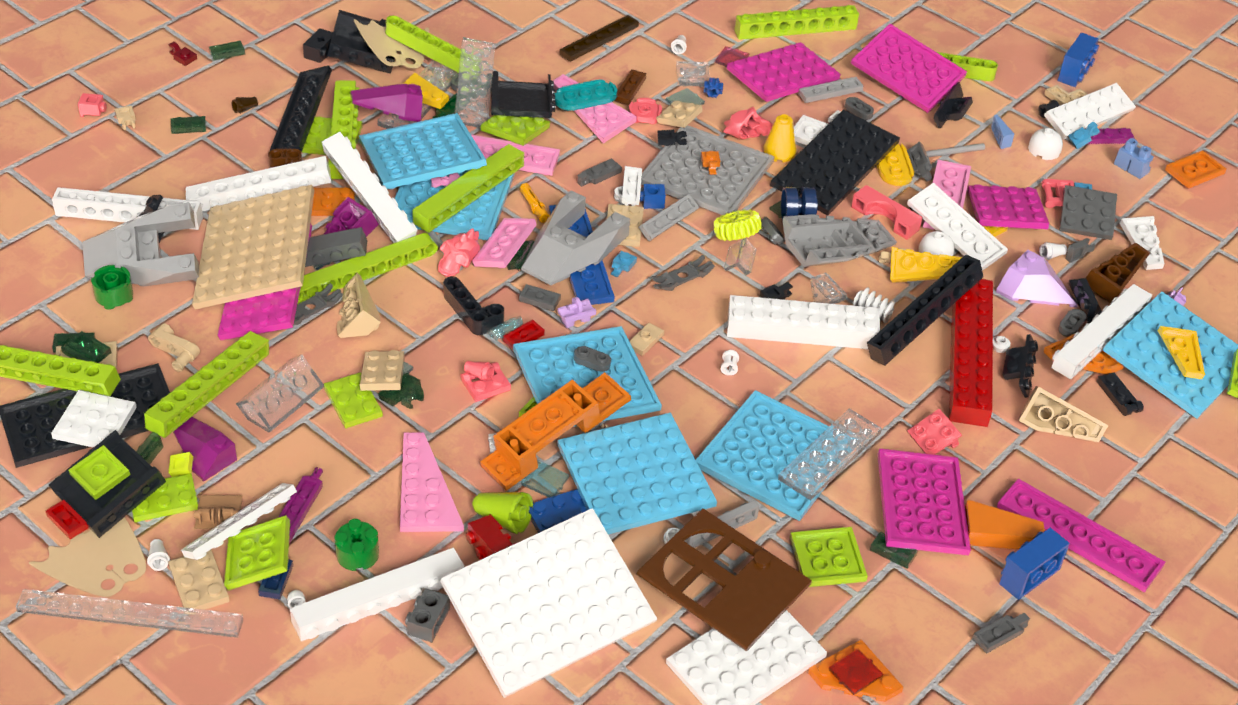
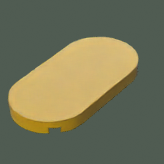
M897 144L877 165L881 179L890 185L904 186L913 180L914 170L907 149L903 144Z

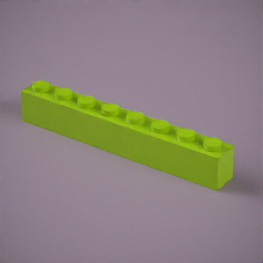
M510 144L501 148L486 159V166H482L479 169H471L422 204L416 206L413 209V223L430 233L524 167V152Z

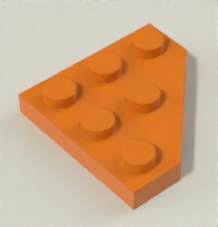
M1075 334L1046 346L1044 353L1054 362L1052 359L1054 353L1057 350H1061L1068 340L1071 341ZM1102 350L1083 370L1109 374L1122 370L1124 366Z
M862 639L811 666L808 670V674L821 689L831 691V688L842 690L844 694L858 697L863 695L876 697V700L883 702L900 694L904 688Z

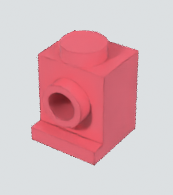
M82 93L78 101L80 117L85 115L100 116L102 112H106L107 105L104 102L103 95Z

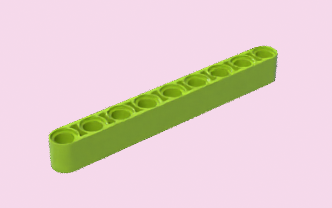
M422 233L368 252L365 256L354 257L304 275L303 286L300 288L297 304L315 296L316 292L323 291L330 283L333 285L330 293L344 288L356 273L364 281L430 257L437 252L438 245L428 233Z

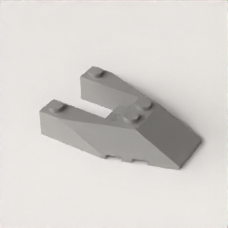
M571 190L559 201L539 231L521 270L549 285L569 278L571 273L584 271L586 266L596 265L602 261L629 235L630 219L614 212L586 238L568 229L585 214L586 197Z
M190 202L165 206L83 241L85 277L93 278L94 272L97 269L107 265H114L115 268L125 267L130 272L132 284H138L143 287L197 279L199 277V263L194 253L160 258L158 233L195 228L194 210Z

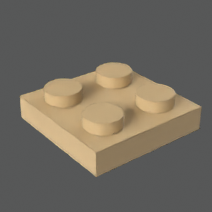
M674 101L657 117V122L659 124L685 128L703 111L702 105Z

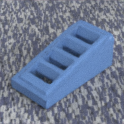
M994 115L991 129L1001 149L1011 147L1014 138L1013 131L998 115Z

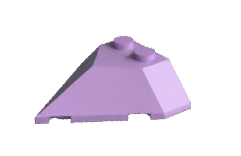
M1027 250L1009 267L996 289L997 293L1012 301L1028 299L1030 303L1059 306V303L1070 304V307L1076 308L1078 306L1049 262L1030 250Z

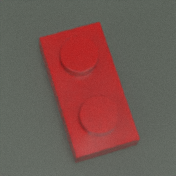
M532 319L504 335L503 342L513 349V344L535 341L544 336L545 329Z
M65 500L45 510L47 517L70 540L89 529L87 522Z

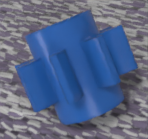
M710 77L708 82H704L703 92L707 93L708 97L717 98L719 94L723 93V83H720L719 78Z

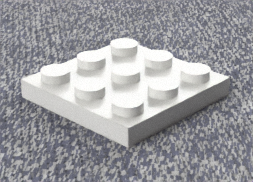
M78 390L52 431V438L94 448L114 430L121 435L136 409V403Z

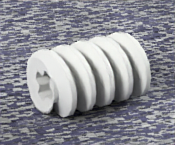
M868 287L864 291L860 290L854 298L853 306L879 308L880 321L883 320L884 323H887L893 314L895 302L892 301L888 305V298L881 301L882 295L879 294L875 297L876 291H872L869 294L870 288Z

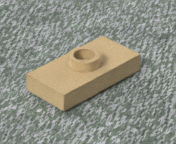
M648 323L629 341L634 352L643 356L664 336V330Z

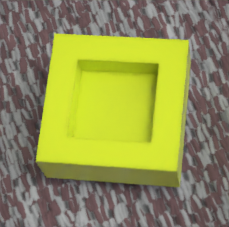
M190 452L170 455L169 474L171 477L192 473L193 455Z

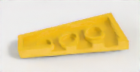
M892 247L890 280L892 283L939 279L962 257L942 254L934 255L929 252L920 253L914 252V250H901Z

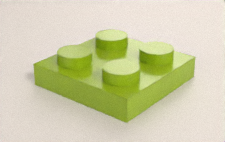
M104 445L69 469L70 475L95 500L130 476L129 470Z

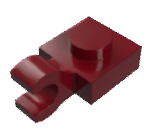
M174 41L168 44L172 48L169 53L173 55L174 60L182 65L187 66L197 60V54L184 47L181 49Z

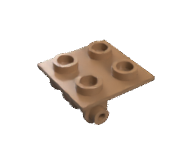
M200 495L198 510L194 511V518H196L195 529H213L241 511L243 496Z

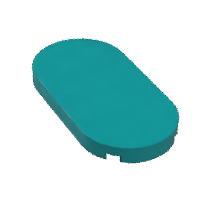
M593 80L559 88L554 94L556 106L564 110L573 111L607 104L616 99L617 87L612 82L606 83L605 80Z

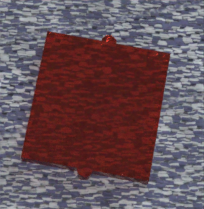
M859 649L829 667V671L839 680V684H843L853 695L883 676V673L873 664V660L868 659Z

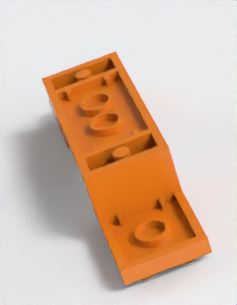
M605 372L583 388L574 380H571L493 436L496 450L480 461L481 467L507 491L538 468L537 452L575 425L584 433H587L631 400V395Z

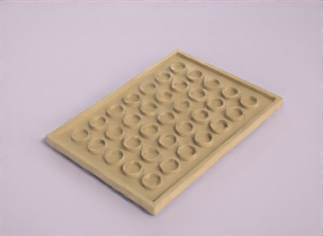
M312 185L300 186L290 190L210 207L199 265V277L196 281L192 302L195 309L303 286L314 198V188Z

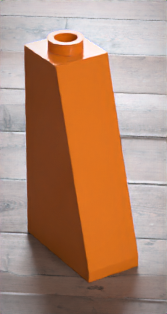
M967 500L965 511L970 546L1019 550L1026 541H1032L1039 532L1045 531L1044 522L975 501Z

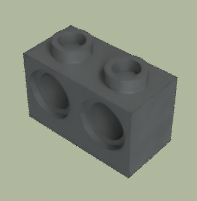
M425 588L422 595H418L413 611L409 612L406 617L405 625H407L408 635L432 643L450 610V598L448 595Z

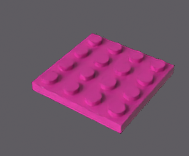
M979 184L968 186V194L976 220L981 226L1048 229L1049 221L1037 189L1032 187L1017 188L1014 186L1000 187L997 185L983 186Z

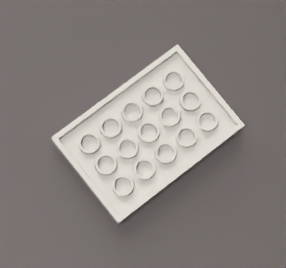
M786 610L748 651H745L713 628L666 658V664L702 705H756L824 659L827 651Z

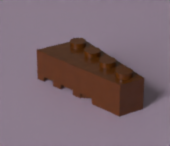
M1134 243L1120 254L1114 255L1107 262L1105 261L1097 268L1091 269L1086 276L1091 290L1112 303L1113 299L1119 296L1150 252L1139 244Z

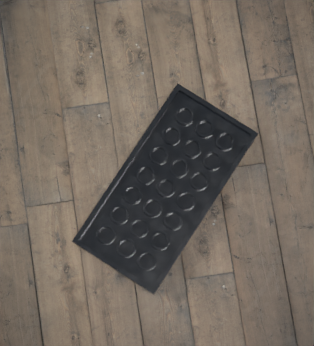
M843 109L771 180L770 186L781 192L783 187H796L798 197L802 187H814L818 201L817 210L828 216L899 143L900 137Z
M159 363L119 374L121 380L110 397L136 403V409L120 435L121 438L150 431L145 428L144 413L170 393ZM60 389L0 405V417L16 468L89 448V446L53 439L51 434L78 391Z

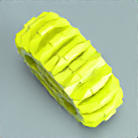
M754 210L732 211L721 215L714 221V233L717 238L724 241H737L738 239L749 238L761 229V218L759 213Z

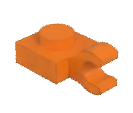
M701 152L703 167H708L710 175L716 174V167H720L721 162L719 152Z

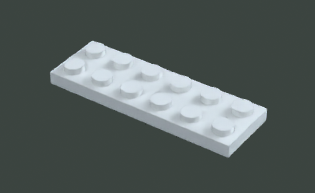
M1115 83L1046 111L1044 116L1064 140L1069 138L1068 135L1081 127L1086 129L1091 122L1100 125L1133 111L1136 106L1121 87Z
M932 183L908 200L907 205L931 227L951 237L954 247L963 256L969 255L980 260L982 271L1007 253L1008 249L936 184Z

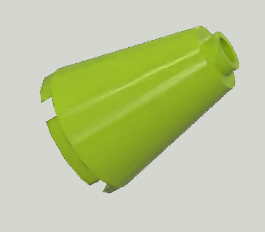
M481 492L474 497L472 505L474 511L479 515L485 517L491 514L504 529L518 534V532H524L531 520L529 508L533 507V500L531 495L525 492Z

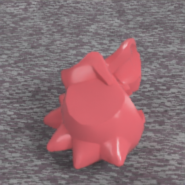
M750 107L748 110H740L732 114L731 118L724 122L726 128L723 132L737 139L755 138L761 134L762 136L769 135L773 124L759 116L754 107Z
M472 228L466 233H459L452 239L445 240L440 246L444 256L438 263V272L449 277L459 273L461 265L465 268L469 267L480 250L478 242L479 232H474Z

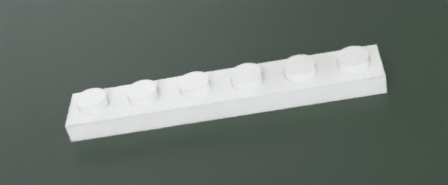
M282 483L181 549L184 557L195 560L203 558L207 551L221 546L225 539L239 534L243 527L254 524L258 517L272 512L279 503L288 501L291 498L290 496L297 492L294 485Z

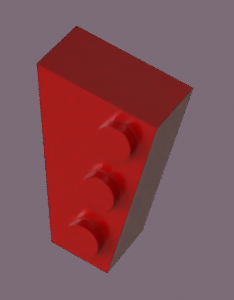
M491 514L468 523L466 538L470 545L473 544L475 547V553L479 560L516 544L510 542L511 536L508 533L503 534L501 532L502 526Z

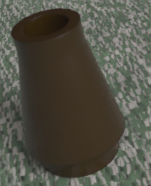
M236 97L232 100V109L235 113L241 114L253 107H257L258 100L256 97Z

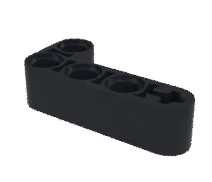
M450 276L444 279V298L473 334L484 335L503 327L504 307L502 305L491 304L482 308L457 277Z

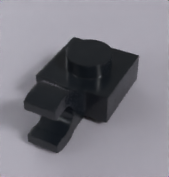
M657 130L658 146L675 145V142L679 145L687 144V139H681L682 137H687L686 131Z
M789 282L779 287L774 284L761 290L760 297L785 300V298L792 295L789 289H792L793 286Z

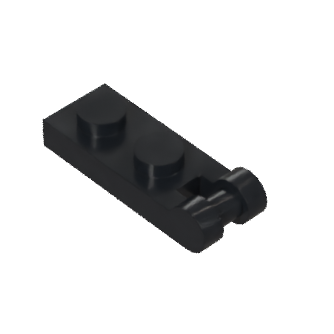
M1115 372L1098 376L1096 382L1123 416L1131 415L1132 412L1139 413L1144 410L1143 403L1136 400Z

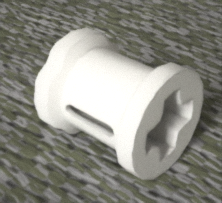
M734 350L725 351L722 356L724 362L721 365V372L725 375H734L738 371L737 362L739 361V354Z

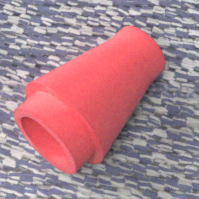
M468 360L465 363L464 371L486 381L492 379L495 368L490 362Z

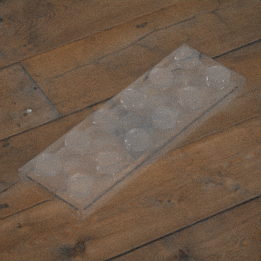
M463 37L454 114L458 113L465 125L481 128V124L487 121L489 116L495 43Z
M849 408L778 474V480L807 499L812 500L881 434L882 428Z

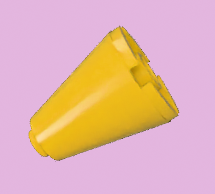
M787 114L776 117L763 146L764 153L774 156L775 162L777 160L788 162L796 156L797 149L793 119Z

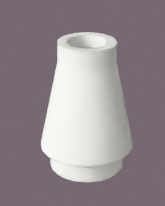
M679 35L671 43V49L675 54H682L686 51V37L683 35Z
M1046 242L1040 246L1039 253L1041 257L1049 260L1065 255L1067 247L1065 244Z
M155 539L150 543L147 563L153 570H163L167 567L170 558L163 545V541Z

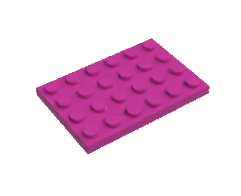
M892 24L885 27L851 60L852 65L927 113L967 74V71Z
M801 42L727 64V70L765 102L797 93L800 88L839 80L841 75Z
M879 448L878 465L886 546L969 556L971 548L958 458Z

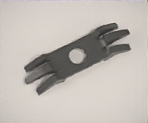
M701 255L696 261L689 262L686 266L669 273L666 271L661 276H652L653 281L659 283L653 285V287L673 291L675 287L700 276L703 278L715 265L708 261L704 265L699 266L705 259V256ZM683 272L686 273L688 276L686 278H681L678 276V274Z
M330 283L323 291L316 292L315 296L298 304L293 325L301 324L304 319L328 306L332 308L343 296L341 290L337 289L327 296L333 288V285ZM308 304L316 306L312 310L305 309V306Z

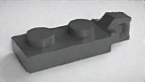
M919 141L908 149L907 152L914 172L928 182L932 179L929 171L932 169V165L923 144Z
M611 158L577 175V183L581 187L588 183L598 184L621 173L622 167Z
M1025 612L1015 618L1006 615L975 632L973 639L987 654L1020 636L1024 632V628L1028 626L1030 618Z

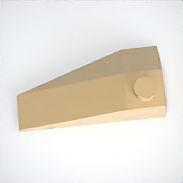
M356 273L344 287L342 297L344 305L339 312L342 318L337 322V333L340 338L369 335L381 323L379 312L361 276Z

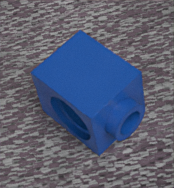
M644 184L643 191H640V202H643L644 209L665 208V184Z

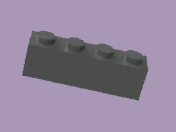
M362 227L309 237L305 267L365 256L368 240Z

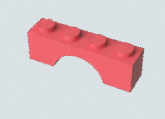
M865 185L854 194L851 206L853 209L864 215L880 214L888 217L894 223L893 232L906 240L920 230L922 222L920 215L868 185Z

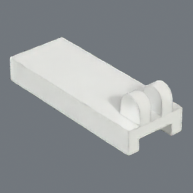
M625 166L622 203L626 206L628 204H632L631 206L639 205L642 168Z

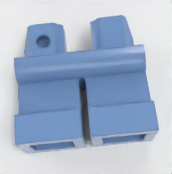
M1130 138L1119 149L1114 165L1125 171L1128 170V173L1141 179L1150 172L1151 167L1149 164L1154 156L1151 155V148L1147 146L1138 148L1137 140Z

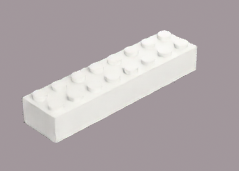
M730 295L727 337L868 349L867 342L880 331L879 308Z

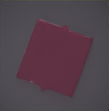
M725 46L715 60V63L727 68L728 63L748 58L749 53Z

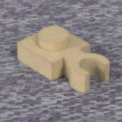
M132 106L115 109L118 123L122 124L123 130H126L128 125H131L133 129L136 128V118Z

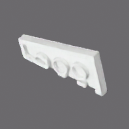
M1154 216L1122 218L1120 225L1130 243H1137L1150 252L1143 262L1145 269H1163L1164 259L1162 250L1159 248L1160 241L1156 234L1157 228L1154 225Z

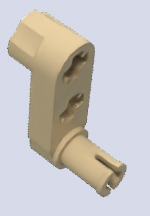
M165 323L159 325L148 337L149 342L154 347L178 356L172 362L173 369L181 372L189 362H193L200 354V349L197 345L175 336L174 331Z

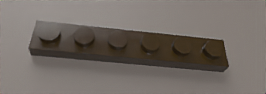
M626 15L561 48L559 55L571 62L639 27V21L630 15Z

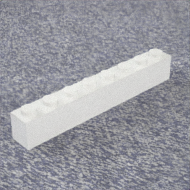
M338 132L322 141L324 153L365 207L373 213L377 222L391 241L396 243L416 236L418 230L415 224L407 220L408 217L404 210L400 211L397 201L393 197L390 198L387 188L380 185L377 175L370 172L369 165L365 160L362 161L360 159L361 156L358 150L351 147L350 140Z
M1134 284L1128 289L1125 288L1120 297H1115L1110 306L1106 305L1100 315L1096 314L1091 323H1087L1081 332H1077L1071 341L1068 340L1061 350H1057L1052 357L1054 362L1051 368L1072 379L1149 304L1152 294Z
M454 548L448 549L290 608L291 622L301 641L315 638L322 633L336 630L343 625L357 622L364 617L375 615L385 609L416 599L418 595H422L425 588L438 591L443 588L440 582L441 578L464 568V564Z

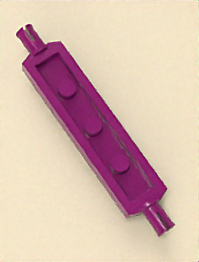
M316 467L311 476H303L295 488L297 492L291 495V498L278 517L287 516L290 520L289 544L323 487L322 481L319 479L323 473L321 468L318 469Z

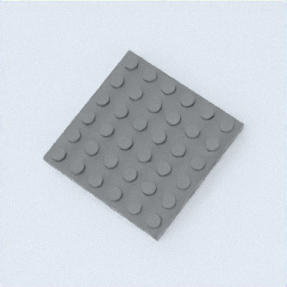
M687 125L685 128L680 127L677 131H686L687 137H682L681 139H687V144L679 145L675 142V145L664 146L643 171L641 185L665 184V194L677 199H682L690 194L698 206L725 215L726 213L738 210L774 162V156ZM701 152H719L721 162L720 167H716V174L710 175L708 167H703Z

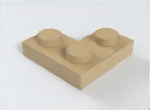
M1055 85L1046 89L1044 95L1051 100L1058 101L1061 106L1088 94L1082 89L1068 93L1059 85Z

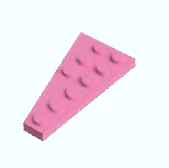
M564 74L554 79V89L556 91L564 86L578 84V82ZM613 102L574 110L602 143H605L635 123L637 116Z
M424 432L404 433L400 532L464 531L462 520Z

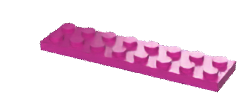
M1017 479L997 504L999 509L1044 522L1045 531L1051 527L1070 543L1068 549L1144 593L1165 565V561L1020 479Z

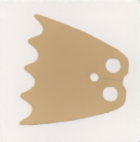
M354 19L364 40L384 64L395 67L403 65L408 68H419L422 65L425 55L387 36L385 33L386 26H380L373 20L368 25H363ZM386 56H392L396 61L389 62L386 60ZM412 58L415 60V64H408L405 59Z
M125 517L100 538L91 530L86 533H80L72 538L65 547L49 546V558L43 562H29L34 568L69 586L102 597L115 595L122 590L126 582L134 581L146 572L144 555ZM128 564H135L138 570L134 574L129 575L124 572V567ZM113 565L114 568L111 571L106 570V566ZM106 579L115 581V586L110 590H104L101 587V583Z

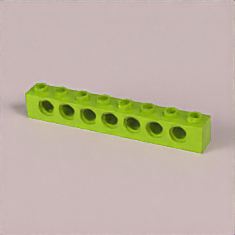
M855 5L736 15L735 33L738 40L855 30L857 29L859 13Z
M336 80L331 136L340 132L350 140L351 147L355 149L357 129L354 128L358 126L359 106L352 104L350 92L360 89L356 87V80ZM329 159L328 165L331 179H344Z
M249 331L211 362L203 366L193 376L189 377L184 383L176 387L166 397H163L157 404L149 408L144 413L145 428L166 438L269 355V340Z
M0 345V377L73 391L81 390L109 397L121 380L116 367L110 364H100L93 361L78 360L76 358H67L39 351L35 352Z

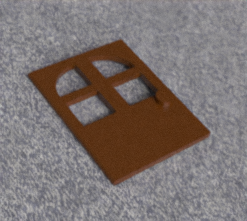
M704 508L636 573V575L745 651H748L812 583L811 579ZM701 533H714L723 536L706 555L685 542L689 537ZM732 543L754 556L736 576L714 562ZM671 553L693 567L674 586L668 582L663 570L665 561ZM702 573L723 587L705 607L682 593Z

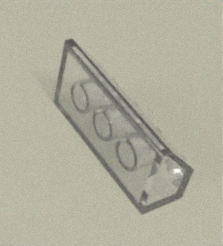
M299 355L286 362L238 401L236 405L247 420L269 433L324 387V384L304 356Z

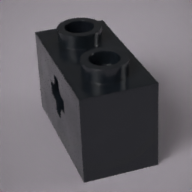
M319 28L303 44L304 58L318 63L327 58L333 32Z

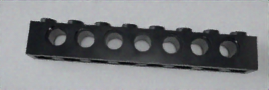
M969 255L963 256L867 342L871 359L886 366L983 278L980 260Z

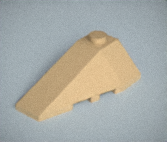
M1038 386L1031 393L1019 418L1020 422L1037 431L1094 442L1100 441L1108 427L1102 421Z

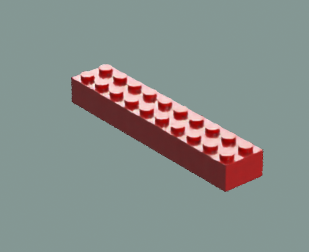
M981 279L952 305L949 420L956 423L988 427L993 404V281Z

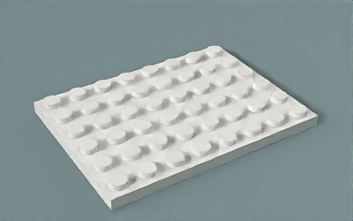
M593 508L449 574L440 580L504 698L657 620Z

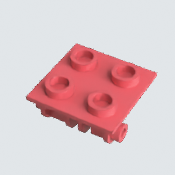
M940 409L907 431L926 454L931 455L937 454L947 446L956 448L959 445L958 438L962 436Z

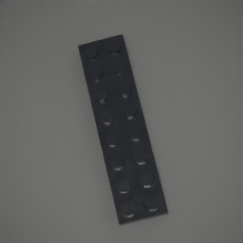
M329 65L300 72L270 150L299 149L302 152L332 72Z

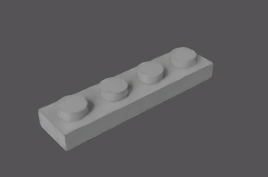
M857 77L800 88L798 94L805 103L863 91V84Z
M688 194L638 228L646 239L651 241L699 209V206L691 195Z
M755 500L743 503L738 508L726 511L717 518L736 529L757 519L759 504ZM701 533L689 537L685 542L695 548L721 535Z

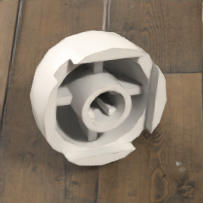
M1051 128L1037 130L1031 136L1028 149L1035 157L1039 155L1044 160H1053L1061 154L1063 141L1060 134Z
M933 231L922 238L918 252L953 256L955 247L949 235L940 231Z

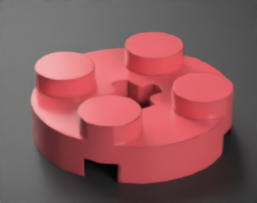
M639 98L637 102L633 103L632 101L630 103L629 112L637 116L635 123L656 124L657 117L662 113V106L660 103L659 105L656 104L654 99Z

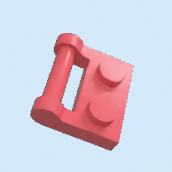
M1044 179L1041 184L1046 196L1045 206L1047 208L1062 207L1065 185L1074 186L1073 181ZM1051 188L1056 189L1057 198L1053 197Z
M498 362L491 363L495 368L491 380L472 382L471 380L477 379L476 376L468 372L461 373V380L475 402L511 390V384L501 371Z

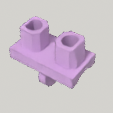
M578 297L572 298V304L558 308V314L562 318L563 324L569 328L574 326L577 320L584 323L590 321L591 316L596 315V309L592 307L589 299L580 301Z

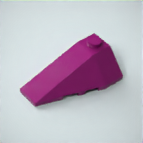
M397 84L352 90L350 92L352 104L371 110L377 108L384 111L383 113L387 115L390 112L399 115V119L421 121L423 95L419 85Z
M347 197L335 209L334 217L331 223H327L325 226L326 231L324 234L362 227L367 237L379 223L369 209Z
M193 417L173 431L183 453L190 452L193 455L192 472L203 481H206L237 461L235 443L222 432Z

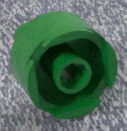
M103 266L94 272V277L91 278L95 300L107 310L114 309L133 300L131 276L125 267Z
M351 519L336 532L334 537L336 557L338 563L343 568L350 571H356L357 568L365 570L377 562L379 558L378 531L372 525L359 519Z

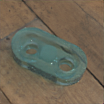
M517 316L489 329L490 338H495V340L503 338L506 332L513 331L523 324L522 318Z

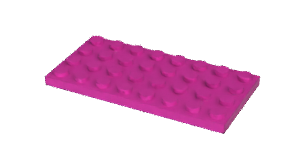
M310 223L309 237L311 236V231H312V225H311V223ZM301 287L225 303L218 331L219 339L226 340L242 337L249 331L260 334L293 328Z

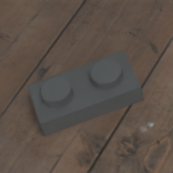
M528 284L525 285L519 295V301L551 311L555 310L561 300V294Z

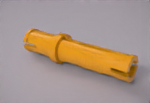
M528 183L522 184L519 190L531 206V211L538 216L540 222L545 223L550 216L545 210V205L539 201Z

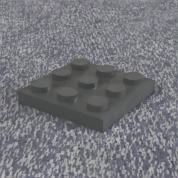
M1065 185L1059 231L1112 240L1117 194Z

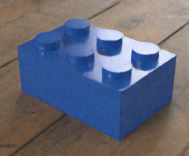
M1084 33L1079 34L1064 56L1058 78L1059 82L1076 87L1079 82L1082 83L1084 76L1088 74L1090 67L1094 65L1095 58L1093 57L1099 49V45H1097L1099 38Z
M1051 527L1044 532H1039L1032 541H1026L1018 551H1012L1006 557V565L1001 572L1002 577L999 584L1017 600L1021 599L1061 569L1070 543Z

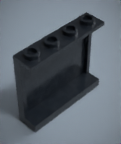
M339 10L327 56L391 74L393 66L384 64L375 55L354 22L355 19L363 25H368L373 19ZM373 20L380 26H386L384 22ZM386 56V60H387V61H389V62H394V61H395V60H394V57H392V56Z
M492 71L491 115L552 118L556 102L554 80H551V74H548L547 83L499 81L498 71Z
M114 430L82 458L72 464L65 472L56 477L49 486L61 501L65 500L87 522L89 529L100 538L161 487L166 480L155 466L152 467ZM104 445L129 470L130 476L95 500L70 475L69 469Z

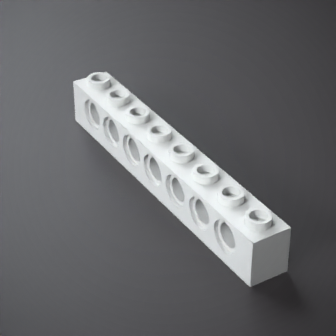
M326 156L188 186L186 187V200L200 201L203 212L210 210V207L228 204L233 201L246 200L251 197L255 198L300 186L312 185L314 187L331 183L330 168Z
M58 187L52 201L56 216L127 222L139 217L144 211L146 201L150 196ZM162 199L158 209L171 204L190 202L194 210L195 228L190 229L199 230L203 220L200 201Z

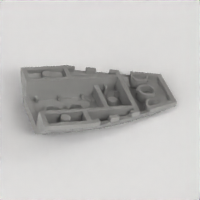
M815 214L783 217L786 246L803 267L854 260L879 252L897 243L879 220L857 218V221H852L848 217L838 220L834 219V216L819 218V215Z

